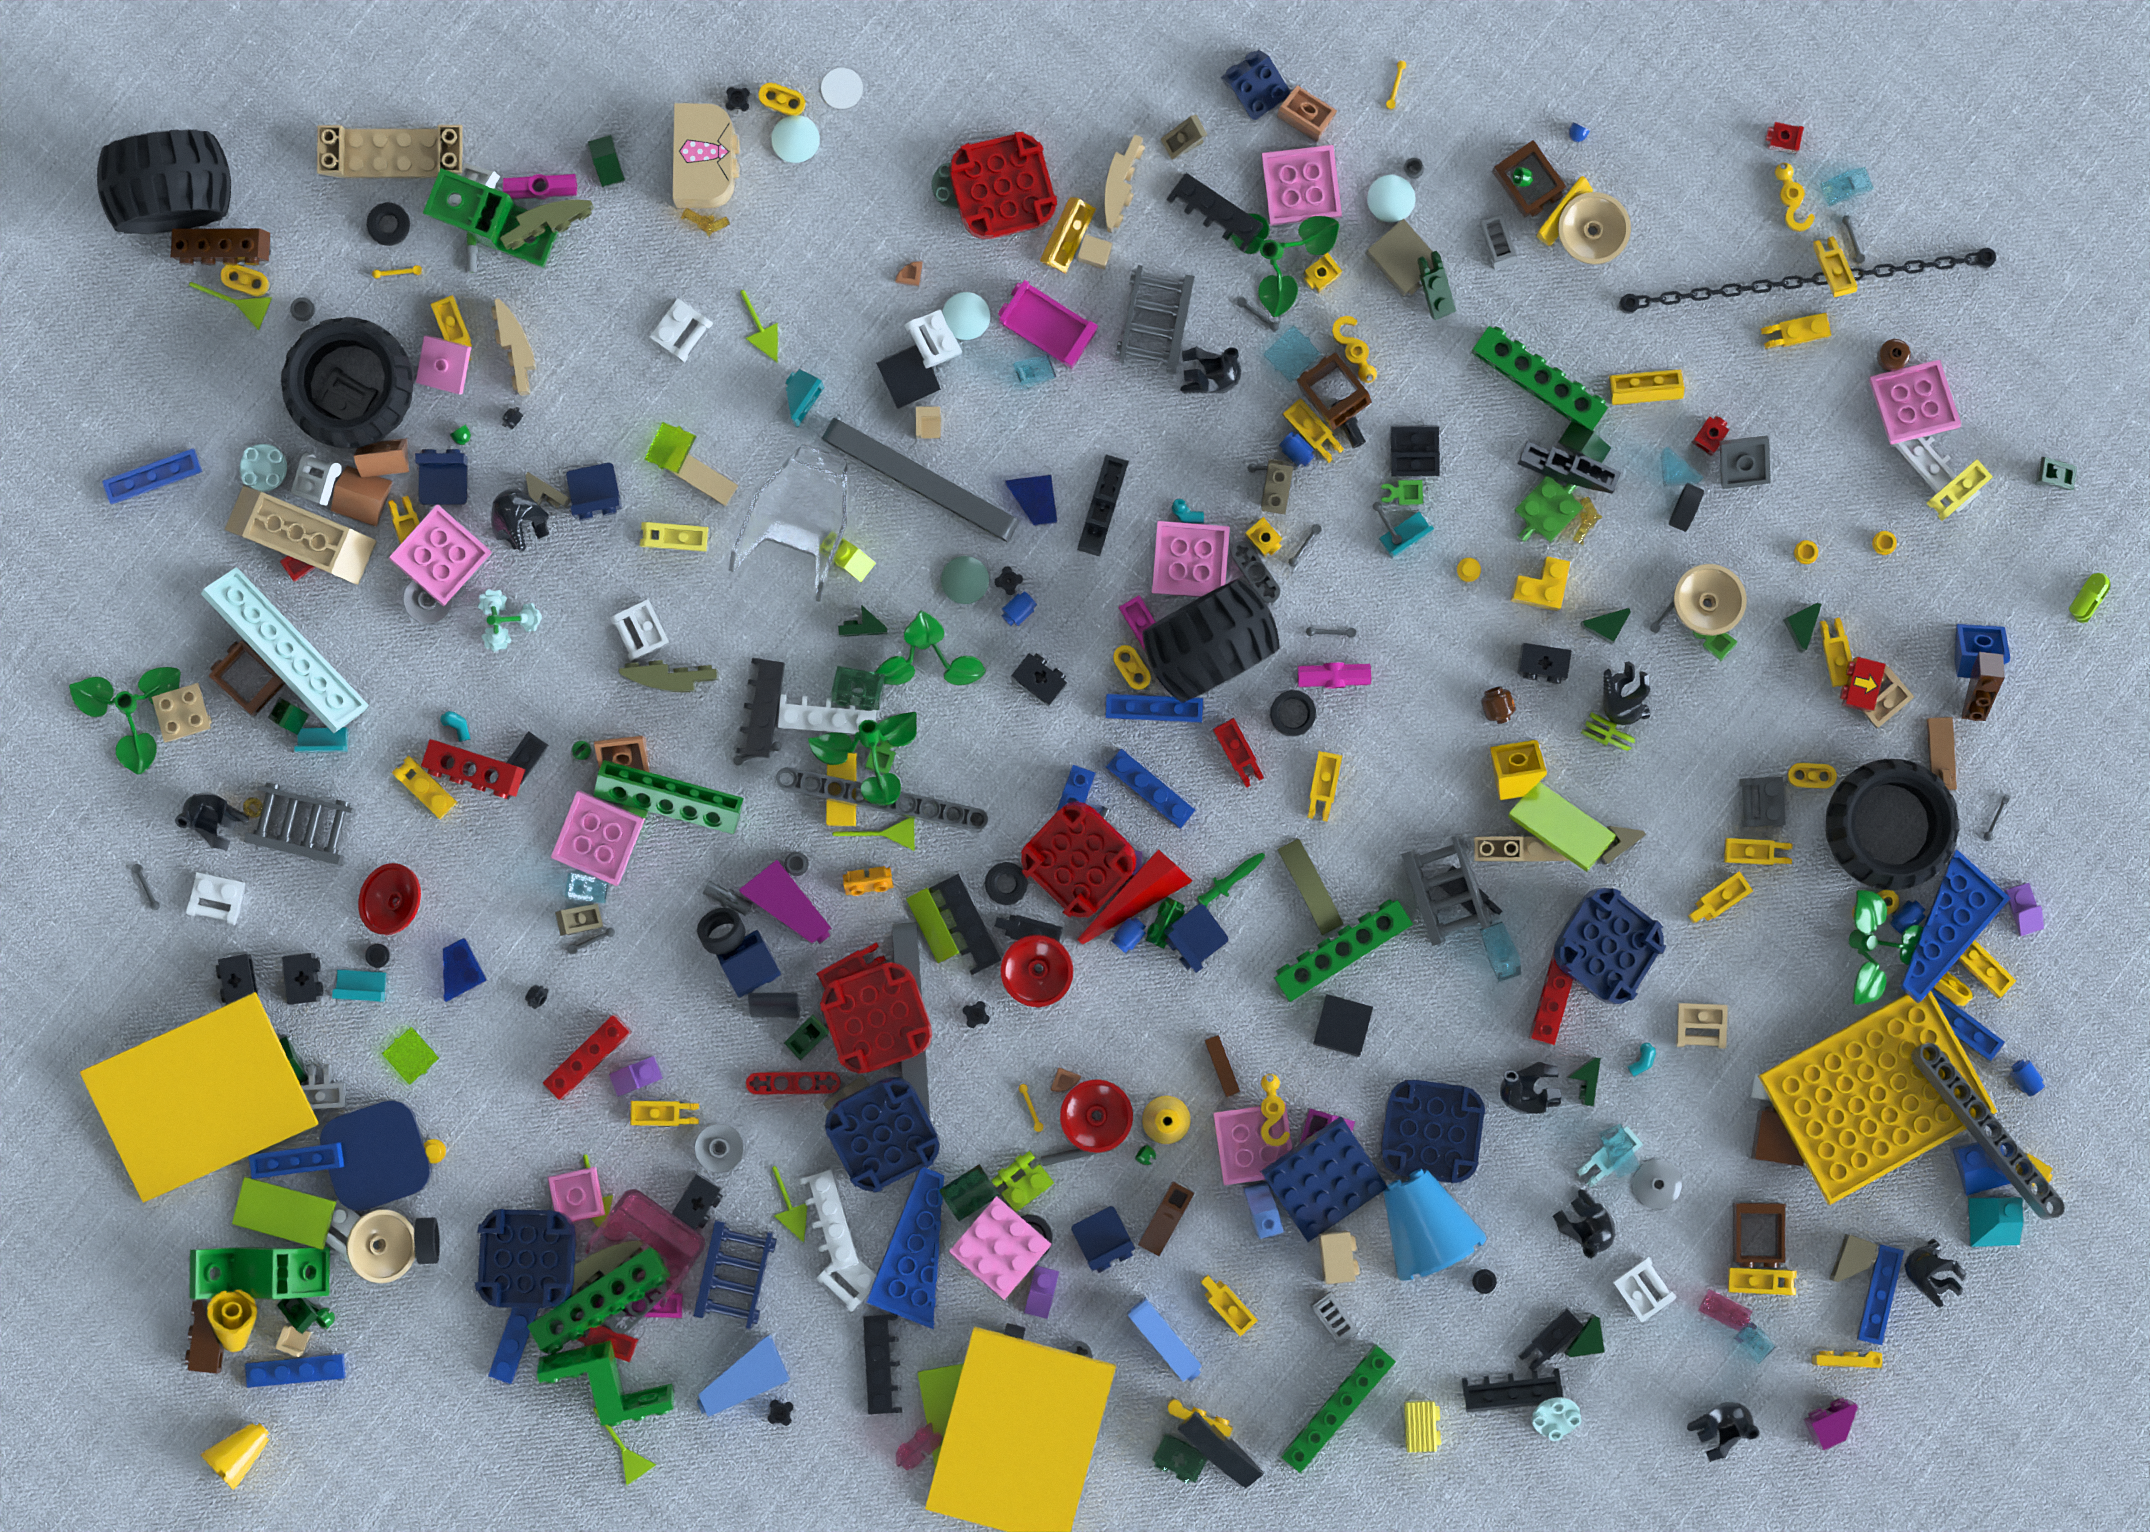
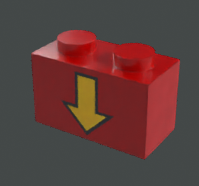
M1861 657L1853 658V662L1849 661L1846 669V675L1849 676L1847 685L1842 686L1840 699H1843L1842 705L1866 712L1874 711L1886 664Z

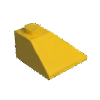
M1538 740L1490 747L1495 784L1500 800L1524 797L1547 775Z

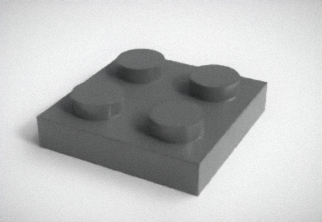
M1767 435L1719 441L1721 486L1723 489L1771 484L1770 447Z

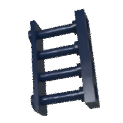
M717 1219L715 1220L693 1316L704 1318L706 1313L715 1312L747 1320L746 1328L751 1329L753 1324H758L760 1310H757V1304L769 1252L774 1253L777 1239L773 1238L774 1232L771 1231L767 1233L766 1239L730 1231L726 1227L727 1221ZM730 1240L764 1248L761 1263L725 1255L723 1251H720L722 1241ZM725 1264L758 1272L756 1285L751 1286L720 1279L718 1275H714L716 1266ZM720 1288L753 1296L750 1310L713 1302V1299H709L711 1289Z

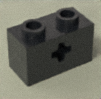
M1523 643L1520 650L1517 674H1523V679L1537 680V677L1547 678L1546 682L1561 684V680L1565 681L1568 679L1572 650ZM1543 658L1546 659V663L1550 664L1545 670H1542V666L1538 665V662H1541Z
M1029 653L1011 677L1050 707L1066 687L1067 682L1064 680L1066 675L1057 668L1053 671L1045 665L1047 661L1036 653L1033 656ZM1043 672L1046 673L1045 679L1047 682L1041 681L1039 684L1036 683L1037 678L1035 674L1041 675Z
M315 953L282 956L287 1005L320 1002V996H323L322 982H318L317 972L321 971L319 957L316 958ZM303 973L309 977V980L305 981V986L303 982H299V977H302Z
M251 954L218 959L219 965H216V974L218 979L222 980L223 989H220L222 1003L228 1005L254 992L257 993L259 998ZM235 975L236 977L241 978V982H239L237 985L232 984V980L235 979Z
M699 1173L696 1174L670 1216L694 1231L698 1227L703 1229L710 1218L707 1215L712 1206L716 1208L723 1198V1195L720 1194L722 1188ZM701 1197L703 1198L702 1204L705 1206L696 1210L693 1199L697 1200Z

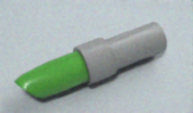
M467 232V273H477L476 255H478V246H476V241L472 235Z

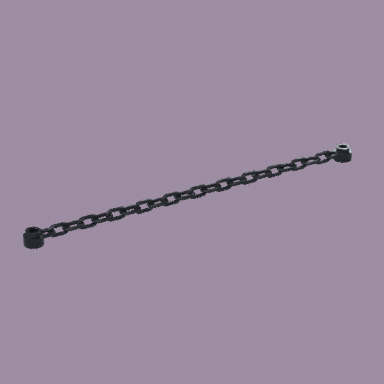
M1983 248L1979 252L1968 253L1965 258L1955 259L1953 256H1942L1936 258L1934 262L1927 263L1923 260L1907 261L1904 266L1895 267L1893 264L1888 263L1876 265L1873 270L1864 271L1860 267L1850 269L1851 272L1860 271L1858 272L1860 277H1854L1855 281L1862 280L1865 275L1874 274L1876 277L1882 278L1893 276L1896 271H1905L1908 274L1923 272L1927 267H1936L1938 270L1951 269L1959 263L1989 268L1995 263L1996 254L1990 248ZM1984 253L1990 255V261L1984 260ZM1970 256H1975L1976 262H1970L1972 260ZM1951 259L1949 263L1952 265L1939 266L1941 265L1940 260ZM1921 263L1919 264L1921 269L1909 270L1911 268L1909 264ZM1891 267L1888 269L1891 273L1878 274L1880 273L1878 268ZM1818 272L1811 278H1802L1800 275L1784 277L1780 282L1763 279L1756 280L1749 286L1732 283L1725 284L1721 289L1717 290L1701 287L1695 288L1686 294H1681L1678 291L1664 292L1660 297L1650 298L1648 295L1636 296L1634 294H1626L1620 299L1619 307L1623 313L1632 314L1637 309L1647 308L1651 303L1661 302L1663 305L1678 304L1682 299L1691 298L1694 301H1703L1710 299L1712 295L1722 294L1724 297H1734L1741 295L1743 291L1752 290L1754 293L1770 292L1773 287L1783 286L1785 289L1801 288L1804 283L1813 282L1815 285H1827L1828 283L1827 281L1817 282L1819 281L1817 276L1824 275L1823 272ZM1799 279L1797 280L1798 285L1787 286L1789 282L1786 280ZM1768 283L1766 285L1768 289L1756 290L1758 289L1756 284ZM1737 287L1736 291L1738 292L1726 294L1728 290L1725 288ZM1707 291L1705 294L1708 296L1696 298L1697 293L1695 292ZM1676 294L1675 299L1678 300L1665 302L1667 298L1664 296ZM1646 298L1644 302L1647 304L1639 305V299ZM1627 299L1633 300V307H1628L1626 305Z

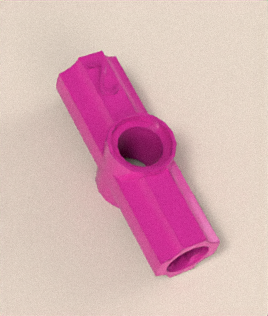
M536 174L532 177L503 178V192L509 194L512 200L530 198L544 200L548 197L577 196L576 174L550 176ZM538 182H545L546 188L542 192H536L534 190L535 185Z
M1324 663L1321 666H1298V688L1324 687L1331 689L1345 688L1350 685H1371L1370 664L1345 665V663Z

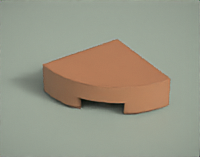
M916 261L905 266L897 274L895 283L919 286L923 262Z
M1058 1068L1051 1091L1062 1092L1069 1090L1079 1082L1081 1076Z

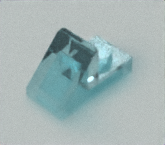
M1621 1123L1598 1133L1617 1178L1641 1169L1633 1152V1145Z

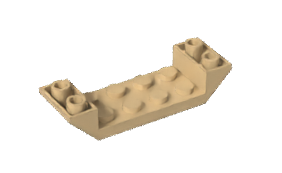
M317 125V173L340 178H437L442 168L457 175L462 174L463 126L438 125V129H344L342 125Z
M244 485L224 529L356 585H359L377 542L348 527Z

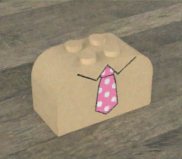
M674 103L673 201L677 208H717L728 202L733 195L735 178H739V164L737 159H735V154L740 153V141L738 140V135H735L729 115L717 105Z

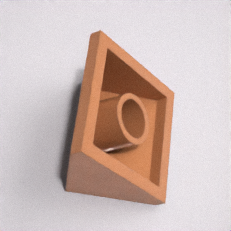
M1297 85L1280 106L1277 117L1318 142L1337 113V110Z
M407 438L379 441L357 448L354 460L361 478L409 472Z
M346 466L335 484L331 511L377 527L393 481L379 476L361 478L358 469Z
M644 736L594 741L599 770L603 760L650 772L646 738Z

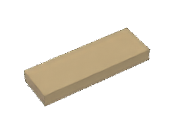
M678 447L664 467L724 506L728 504L739 487Z

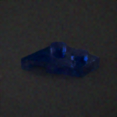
M1051 475L1005 480L1007 488L1011 491L1033 526L1057 523Z
M465 937L443 948L445 1002L488 981Z

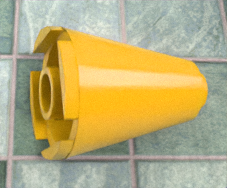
M1160 1096L1153 1099L1145 1107L1142 1115V1124L1146 1134L1153 1141L1161 1144H1172L1181 1140L1188 1132L1191 1122L1187 1106L1173 1096ZM1166 1116L1172 1119V1124L1169 1126L1163 1124V1118Z
M241 1290L228 1293L227 1291L220 1292L208 1304V1321L227 1351L238 1352L242 1350L247 1344L257 1317L255 1300Z
M250 1423L208 1448L200 1456L234 1490L269 1441L266 1437L269 1432L260 1423L257 1425Z

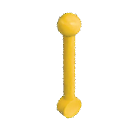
M1403 60L1397 63L1398 71L1390 99L1386 102L1388 109H1393L1396 105L1394 101L1402 71L1406 68V62Z
M415 265L411 269L389 271L375 269L372 271V277L378 279L380 276L408 273L420 275L422 268L419 265Z
M1021 1084L1018 1089L1020 1093H1023L1034 1120V1129L1037 1132H1041L1044 1126L1039 1122L1027 1093L1028 1086Z

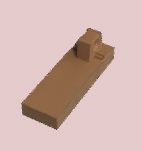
M1953 717L1928 718L1930 771L1945 783L1948 790H1956Z

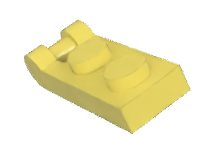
M1976 459L1927 501L1926 504L1930 508L1933 507L1937 511L1939 519L1943 521L1992 479L1993 476ZM1944 497L1950 502L1947 508L1940 501Z
M641 522L643 537L640 539V547L707 552L708 527ZM653 531H659L658 540L652 539Z

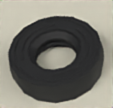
M385 202L378 204L370 211L366 226L368 233L374 241L381 245L392 246L399 244L406 238L410 229V220L408 214L401 206L396 203ZM386 215H392L397 219V228L391 233H384L379 227L381 218Z
M1002 862L993 866L987 873L984 883L989 897L1002 905H1011L1020 901L1027 892L1028 880L1022 872L1023 869L1010 862ZM1009 874L1014 877L1016 886L1010 893H1003L998 889L997 880L1001 875Z

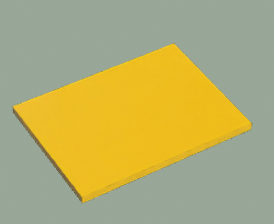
M1931 991L1920 1003L1915 1002L1906 993L1758 1075L1762 1086L1828 1205L1837 1202L1967 1129L1912 1061L1911 1054L1915 1047L1925 1043L1936 1044L1992 1114L1997 1112ZM1924 1049L1923 1057L1928 1061L1929 1053ZM1939 1068L1938 1075L1944 1080L1945 1073ZM1955 1087L1953 1092L1955 1097L1959 1099L1960 1091ZM1970 1107L1969 1114L1975 1118L1976 1111L1973 1107Z
M256 992L79 1072L143 1203L319 1124Z
M974 1327L925 1510L1006 1532H1071L1116 1365Z

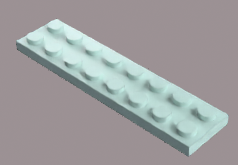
M237 567L203 589L201 595L333 733L368 708L369 705Z

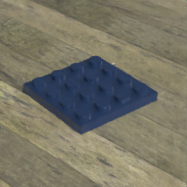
M1342 1116L1260 1171L1308 1243L1388 1188Z

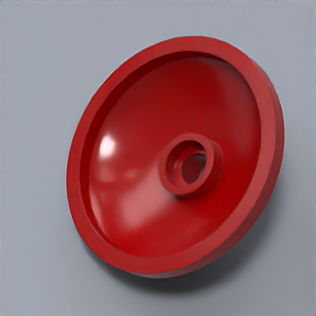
M388 863L376 868L366 878L360 890L358 910L362 922L370 931L380 935H393L405 929L412 922L419 909L421 900V888L417 876L404 865Z
M1030 935L1017 940L1008 948L1001 963V979L1005 989L1016 1001L1030 1007H1045L1056 1003L1067 993L1073 980V962L1068 951L1061 943L1044 935ZM1036 964H1041L1043 966V970L1036 971L1034 966Z
M1093 1079L1084 1081L1069 1091L1061 1106L1060 1121L1064 1134L1072 1144L1087 1152L1101 1153L1114 1149L1128 1136L1133 1123V1109L1129 1098L1120 1087L1109 1081ZM1094 1111H1099L1101 1113V1118L1099 1120H1094L1092 1118V1113Z

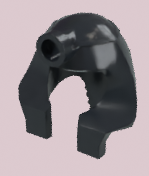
M1197 346L1182 351L1183 362L1198 360L1203 365L1206 376L1200 369L1184 370L1185 382H1194L1183 385L1180 388L1181 392L1184 394L1195 392L1214 394L1230 391L1238 384L1241 378V366L1237 360L1239 357L1238 349L1234 347L1227 348L1221 355L1205 351Z
M518 489L505 490L497 495L492 503L491 511L492 531L497 540L506 539L511 544L513 550L524 551L526 544L524 543L522 523L525 520L532 521V526L538 539L550 535L547 529L549 514L531 497Z
M1630 661L1625 662L1623 673H1617L1612 677L1611 670L1607 669L1604 671L1603 710L1610 722L1623 726L1631 725L1640 718H1650L1649 707L1646 704H1642L1650 692L1649 675L1644 671L1639 672L1640 686L1633 693L1625 697L1621 695L1623 687L1635 679V666Z
M198 793L185 801L182 813L177 815L175 823L180 828L189 827L191 830L197 831L211 848L227 851L231 840L217 835V824L219 823L224 827L234 830L237 821L248 822L249 816L227 804V801L218 795Z
M1536 1062L1517 1072L1513 1070L1506 1071L1500 1086V1097L1505 1106L1523 1114L1545 1113L1547 1108L1559 1106L1562 1098L1561 1089L1546 1088L1542 1090L1541 1094H1537L1533 1089L1535 1082L1540 1077H1558V1067Z
M1580 1189L1578 1191L1579 1197L1571 1202V1205L1580 1217H1586V1219L1579 1223H1570L1562 1210L1554 1214L1553 1218L1556 1221L1558 1231L1580 1243L1581 1247H1583L1584 1255L1591 1259L1613 1244L1616 1237L1615 1223L1603 1205L1595 1203L1584 1189Z
M1931 1239L1928 1241V1245L1918 1247L1908 1255L1904 1267L1909 1281L1927 1296L1935 1306L1942 1307L1944 1303L1938 1294H1943L1949 1289L1959 1296L1962 1294L1963 1287L1954 1278L1948 1277L1940 1280L1932 1277V1275L1943 1271H1953L1963 1281L1967 1273L1958 1261L1939 1258L1941 1246L1935 1239Z
M1723 1402L1699 1419L1687 1424L1688 1431L1702 1430L1697 1432L1701 1443L1715 1438L1718 1429L1720 1436L1719 1446L1706 1452L1710 1462L1726 1458L1730 1449L1741 1438L1752 1440L1760 1434L1758 1427L1753 1424V1417L1748 1408L1741 1403Z

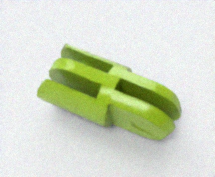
M2097 572L2092 574L2070 605L2069 611L2079 623L2084 624L2089 621L2109 592L2111 583L2104 573Z
M1593 712L1590 713L1589 717L1609 726L1610 729L1608 730L1587 720L1585 723L1587 727L1606 737L1604 739L1585 729H1582L1581 734L1606 746L1609 742L1626 751L1632 749L1628 744L1611 736L1614 734L1631 743H1635L1634 737L1617 729V724Z

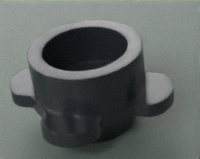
M730 87L727 89V110L740 109L743 112L749 109L747 102L750 91L747 88L734 89Z
M509 408L502 417V420H504L503 427L507 426L511 430L515 428L523 417V414L519 412L520 408Z
M1006 566L1002 569L1003 573L995 579L994 583L996 587L1004 589L1007 595H1013L1018 584L1023 582V577L1013 572L1011 567ZM1011 579V582L1007 583L1006 580Z
M538 985L532 986L525 996V1000L528 1002L527 1005L529 1007L532 1006L533 1009L542 1006L547 999L548 989Z
M978 1001L975 1005L963 1007L962 1011L967 1017V1026L969 1028H975L978 1024H987L990 1017L986 1015V1005L984 1002ZM975 1012L979 1014L978 1017L974 1016Z
M778 1400L771 1401V1412L768 1416V1421L771 1424L782 1423L784 1426H788L792 1422L790 1414L794 1409L791 1402L780 1403ZM780 1410L783 1411L782 1415L778 1414Z

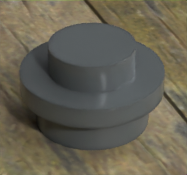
M300 297L292 302L290 312L296 320L304 322L313 317L315 307L311 300Z
M793 852L786 857L784 866L790 875L801 876L807 871L809 862L803 853Z

